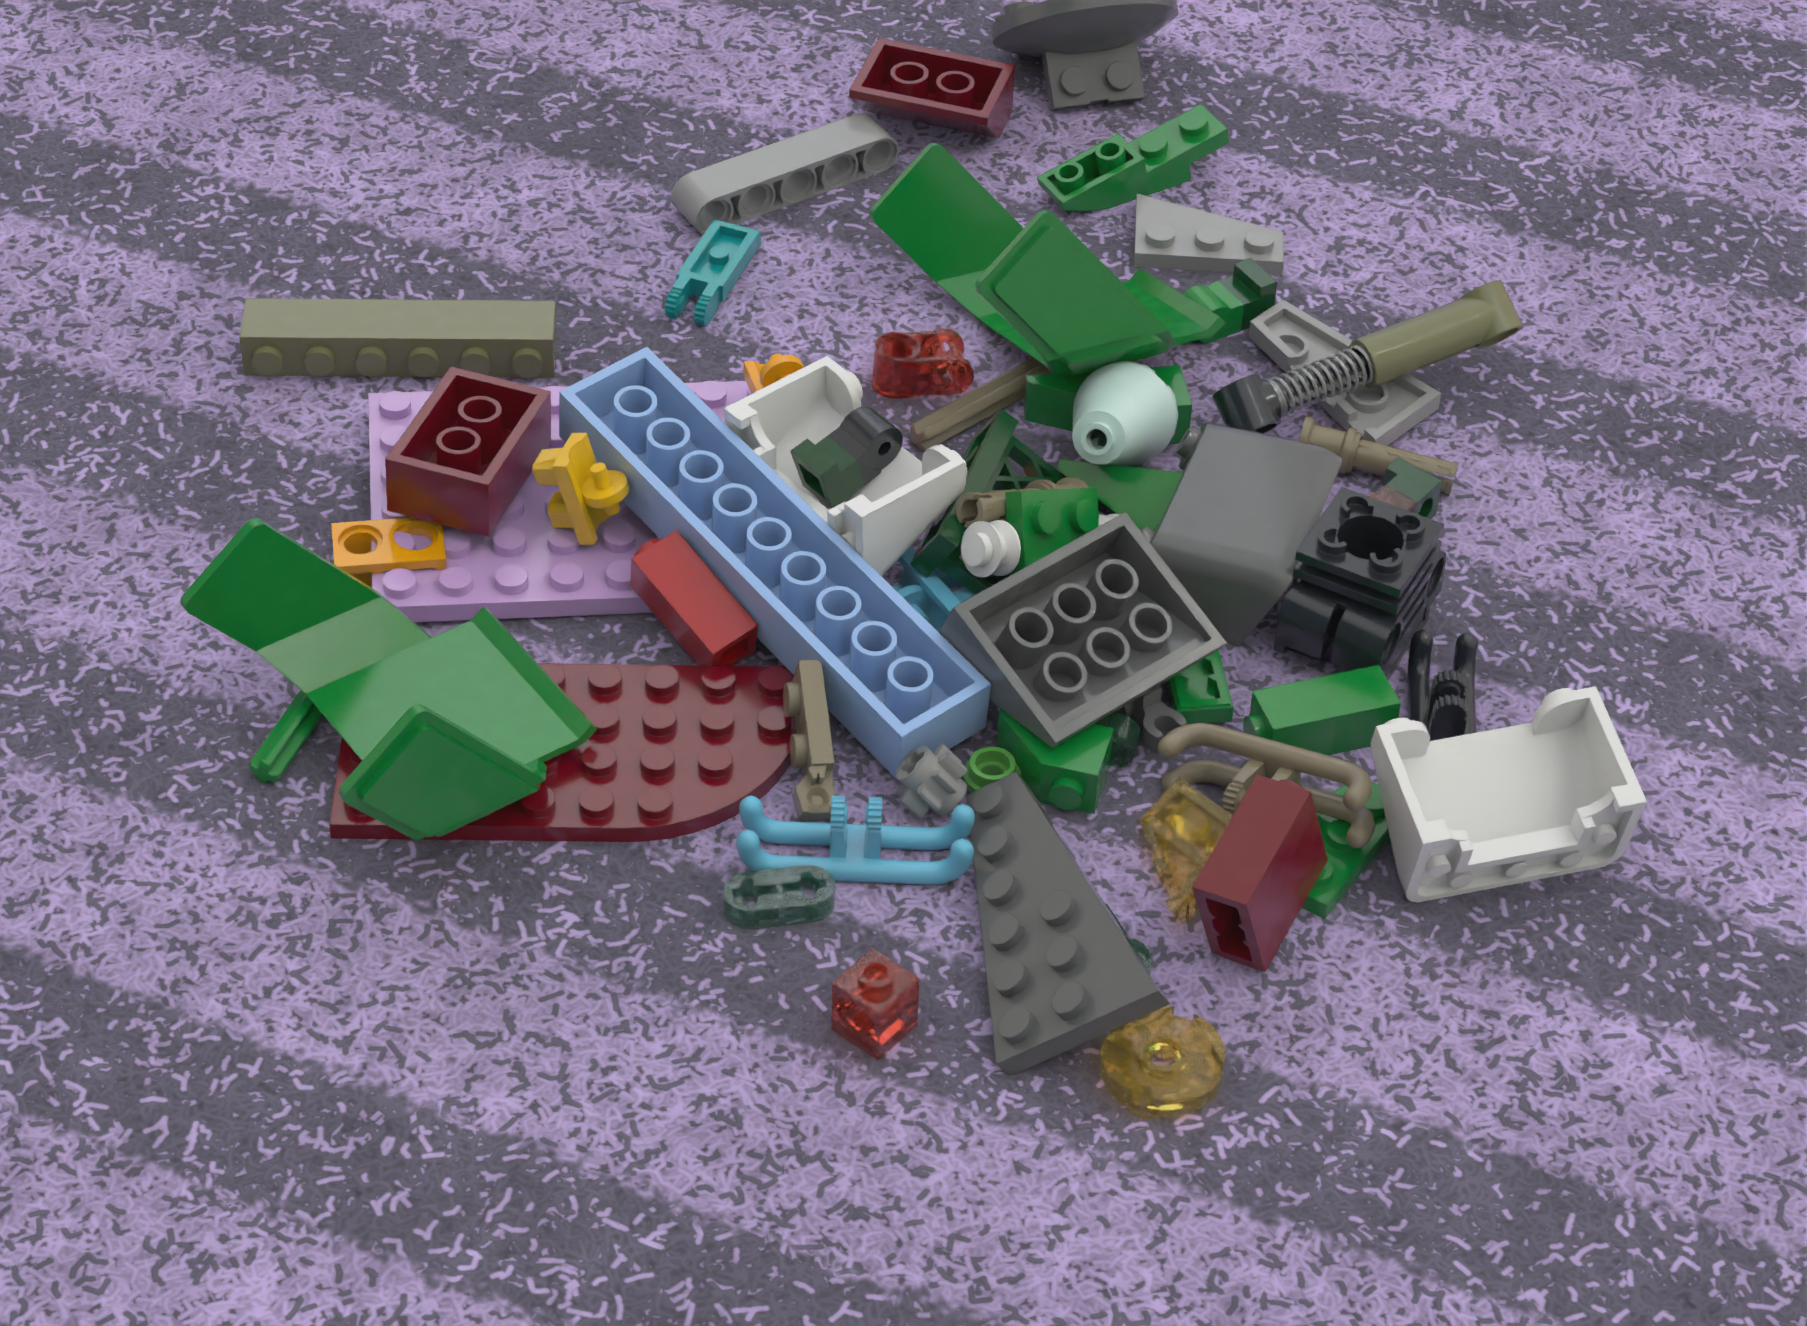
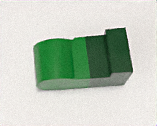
M1248 258L1234 264L1233 275L1211 283L1209 286L1196 285L1186 290L1183 295L1218 315L1225 322L1214 336L1199 340L1202 343L1208 344L1248 329L1251 320L1275 305L1277 281L1252 258Z

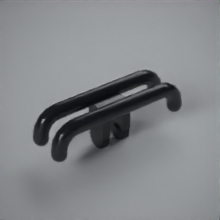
M1417 630L1411 637L1408 658V719L1422 722L1428 730L1430 741L1477 733L1475 706L1477 638L1468 632L1458 636L1455 644L1453 671L1452 669L1449 671L1444 670L1443 672H1438V675H1434L1430 689L1433 637L1427 630Z

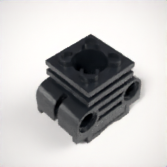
M1341 487L1296 551L1295 560L1298 563L1293 571V577H1296V579L1290 586L1279 612L1274 650L1284 654L1289 649L1313 659L1330 662L1348 671L1379 665L1389 680L1409 648L1413 633L1421 630L1428 621L1430 606L1441 591L1446 564V552L1440 550L1442 541L1438 539L1443 533L1444 524L1371 498L1365 494Z

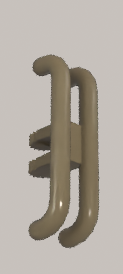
M1207 723L1186 724L1175 728L1167 733L1158 743L1157 750L1160 756L1165 759H1173L1184 749L1192 746H1207L1250 758L1243 768L1211 760L1189 761L1178 765L1162 780V789L1169 796H1176L1185 788L1195 783L1205 782L1226 787L1222 800L1223 812L1233 816L1256 775L1276 781L1290 780L1301 785L1305 790L1311 791L1316 813L1344 820L1351 824L1346 833V840L1351 847L1362 848L1370 841L1374 833V817L1372 812L1365 806L1372 794L1371 778L1361 766L1350 761ZM1300 772L1342 783L1348 786V789L1341 796L1302 785Z

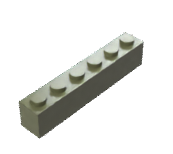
M246 298L239 336L244 376L444 377L450 367H455L500 378H555L557 352L556 301Z

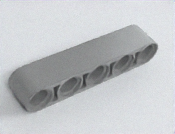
M855 114L688 173L676 182L671 192V201L680 213L701 234H704L714 219L736 225L888 170L898 158L899 145L868 114Z

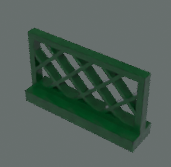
M1003 409L971 440L963 457L967 467L965 490L927 529L910 563L912 567L926 577L938 567L974 595L1010 575L995 576L992 574L988 577H977L969 572L964 562L959 558L962 537L967 529L964 527L966 522L960 523L956 516V504L960 496L966 492L983 493L993 490L1025 489L1029 483L1035 480H1050L1056 484L1059 480L1066 478L1060 471L1012 435L1019 421ZM1007 457H1010L1023 467L1026 477L1015 476Z

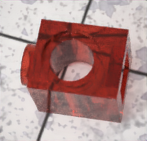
M870 949L832 983L831 1030L876 1060L881 1059L918 1025L920 978L875 949Z

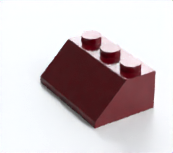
M878 38L849 89V98L863 111L999 139L1012 114L1015 65Z

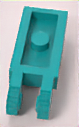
M714 219L676 274V282L666 299L664 310L666 317L679 318L688 305L690 294L700 296L694 309V322L697 325L708 326L717 312L719 302H724L761 246V231Z

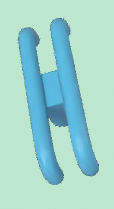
M752 795L742 799L739 805L740 817L743 826L747 829L739 833L736 840L739 858L751 871L764 877L792 880L938 885L949 883L961 877L969 869L974 856L973 845L965 838L970 835L975 815L973 809L965 804L955 807L951 815V821L941 827L882 825V797H869V803L865 808V824H847L848 805L845 802V796L832 795L831 823L773 820L764 815L761 800ZM759 839L781 845L830 846V857L769 854L761 849ZM951 848L950 855L940 861L880 859L881 849L934 851Z

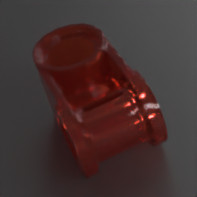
M945 328L906 333L893 331L882 334L875 341L871 387L875 393L889 399L937 394L940 396L960 394L966 391L972 384L974 372L969 361L963 358L964 342L958 332ZM944 342L948 344V351L945 350ZM947 374L948 383L944 381L943 375Z

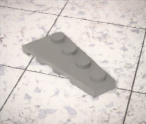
M1281 300L1251 320L1248 336L1286 373L1290 370L1294 371L1297 367L1302 368L1305 364L1318 361L1320 358H1326L1328 355L1342 352L1346 348L1349 349V345L1353 341L1285 300ZM1406 374L1370 389L1358 384L1356 389L1350 388L1349 392L1342 391L1341 395L1334 394L1333 398L1326 397L1325 401L1319 400L1318 404L1346 430L1350 427L1358 429V432L1362 433L1361 439L1388 446L1438 410L1441 393L1412 375Z

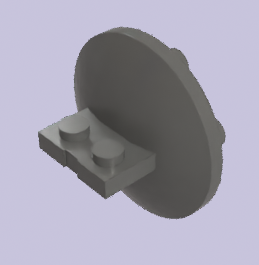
M1047 0L1036 4L1029 1L1017 2L1006 5L1004 7L1005 14L995 17V22L991 27L993 45L998 49L1029 58L1042 59L1051 111L1082 108L1099 103L1107 105L1141 101L1145 98L1137 43L1150 37L1178 16L1179 11L1177 0Z

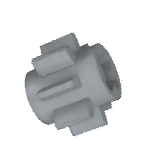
M941 744L934 753L926 746L917 747L902 760L897 768L896 778L902 785L896 789L895 793L902 798L901 801L919 818H922L928 809L937 816L945 815L959 804L966 793L967 784L961 777L967 772V768L961 764L962 761L944 744Z

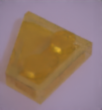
M1178 777L1142 817L1140 822L1146 841L1153 847L1152 860L1156 873L1164 881L1169 899L1165 900L1167 908L1179 921L1185 924L1198 910L1192 886L1233 815Z

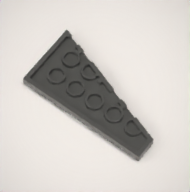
M1014 772L966 795L967 805L973 809L975 821L970 834L974 849L973 861L996 1064L1007 1075L1017 1074L1170 1005L1162 990L1155 984L1148 973L1149 970L1140 956L1127 941L1123 930L1101 896L1075 861L1076 858L1056 832L1052 821L1030 787L1018 773Z

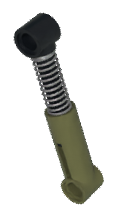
M1495 280L1466 293L1456 301L1351 341L1349 349L1346 348L1342 352H1336L1334 355L1320 358L1318 361L1311 362V364H1305L1302 368L1297 367L1294 371L1290 370L1286 374L1282 373L1278 377L1274 376L1266 380L1261 379L1259 374L1241 378L1213 394L1212 399L1225 426L1265 434L1276 428L1282 422L1281 418L1285 417L1286 413L1292 414L1295 409L1300 411L1303 406L1308 408L1311 403L1315 405L1319 400L1325 401L1326 397L1333 398L1334 394L1341 395L1342 391L1349 392L1350 388L1356 389L1358 384L1370 389L1474 347L1483 349L1516 334L1524 326L1503 282Z

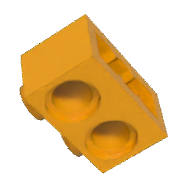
M413 517L331 523L334 565L371 588L372 573L380 574L397 568L408 570L435 568V570L446 569L443 525L418 520ZM396 531H402L411 535H423L428 537L432 543L420 550L405 549L395 542L394 534ZM371 540L377 545L373 551H371Z

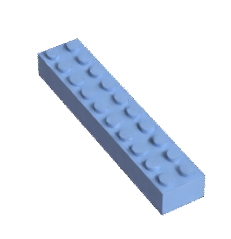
M648 347L559 391V437L566 443L571 433H587L597 463H605L607 471H621L626 475L630 490L622 501L660 539H663L675 530L678 531L758 624L757 638L793 675L799 660H819V662H822L828 710L895 778L897 768L902 760L917 747L926 746L933 753L941 744L950 749L986 727L991 683Z

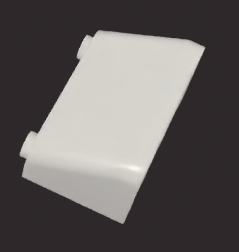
M828 356L725 407V424L881 576L965 490L967 477L966 461L956 451L940 444L927 449L923 453L922 462L901 447L897 457L882 469L879 475L846 501L832 509L808 491L801 483L790 451L807 438L814 444L824 439L840 427L844 418L851 411L861 407V399L863 397L862 386L858 378Z
M1596 686L1578 690L1562 688L1549 693L1542 700V705L1535 712L1531 723L1430 741L1428 730L1422 722L1408 718H1396L1383 725L1376 726L1371 740V752L1398 878L1406 898L1416 903L1605 867L1620 858L1627 849L1647 803Z

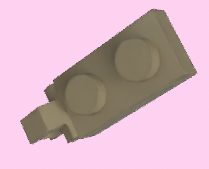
M799 660L792 682H786L783 690L786 717H794L796 734H791L790 737L791 765L793 769L801 768L802 780L795 786L792 798L799 822L831 820L832 795L835 796L832 775L835 762L822 662H819V660Z

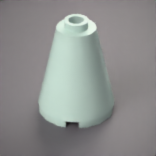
M1122 361L1105 365L1085 379L1074 401L1072 432L1074 447L1083 459L1094 464L1136 466L1154 459L1167 447L1175 434L1178 409L1175 394L1169 385L1166 386L1155 374L1154 370L1147 365Z

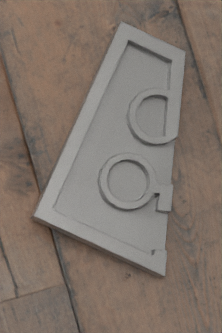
M1137 194L1134 267L1233 273L1235 263L1252 258L1268 274L1282 276L1284 264L1282 231Z

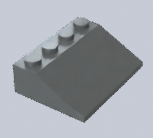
M1126 512L953 607L939 631L991 683L989 700L1052 748L1214 654L1227 643Z

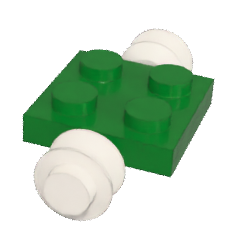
M1097 487L1005 492L1007 522L995 520L990 523L985 521L972 523L962 537V559L969 572L977 577H988L992 574L995 576L1009 574L1011 576L1121 514H1109L1107 516L1099 514Z

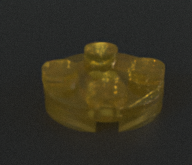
M1165 1006L1110 1031L1107 1038L1103 1040L1099 1066L1102 1080L1109 1092L1118 1101L1126 1104L1131 1114L1142 1119L1187 1114L1214 1100L1220 1091L1225 1047L1220 1035L1208 1021L1194 1013L1192 1021L1182 1016L1173 1015L1174 1007ZM1154 1054H1160L1164 1060H1176L1171 1066H1158L1151 1061Z

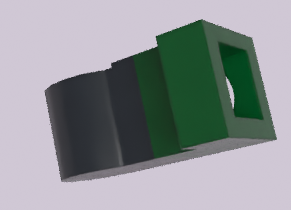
M864 406L851 411L844 418L840 427L817 444H814L807 438L790 452L802 485L832 509L846 501L869 483L897 457L902 447L903 435L898 428L875 410Z

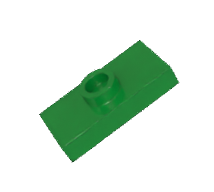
M1219 651L1166 681L1172 709L1181 713L1186 719L1187 724L1232 722L1234 706Z

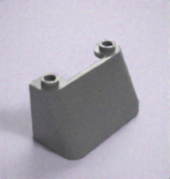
M1206 422L1200 430L1192 425L1178 444L1175 453L1182 457L1178 466L1184 472L1160 522L1153 530L1144 526L1141 532L1224 640L1231 645L1239 647L1276 604L1291 583L1294 567L1298 563L1295 560L1296 551L1318 521L1343 459L1324 446Z

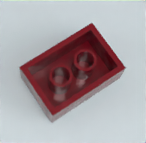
M450 367L385 458L387 511L489 537L531 474L533 464L541 450L547 449L551 443V391Z

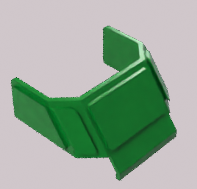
M935 142L928 144L869 211L870 219L944 291L988 328L1059 377L1067 374L1079 375L1095 371L1105 365L1116 362H1131L1159 355L1168 349L1177 347L1179 344L1214 336L1225 324L1218 315L1142 269H1139L1129 281L1121 282L1055 214L1048 210L1039 211L1023 228L943 146Z
M259 518L250 519L244 524L180 599V604L187 613L254 650L302 690L358 755L362 762L341 784L338 791L345 803L416 841L426 836H443L540 789V783L546 780L547 765L544 762L584 744L598 729L492 612L484 606L470 621L431 637L378 591Z

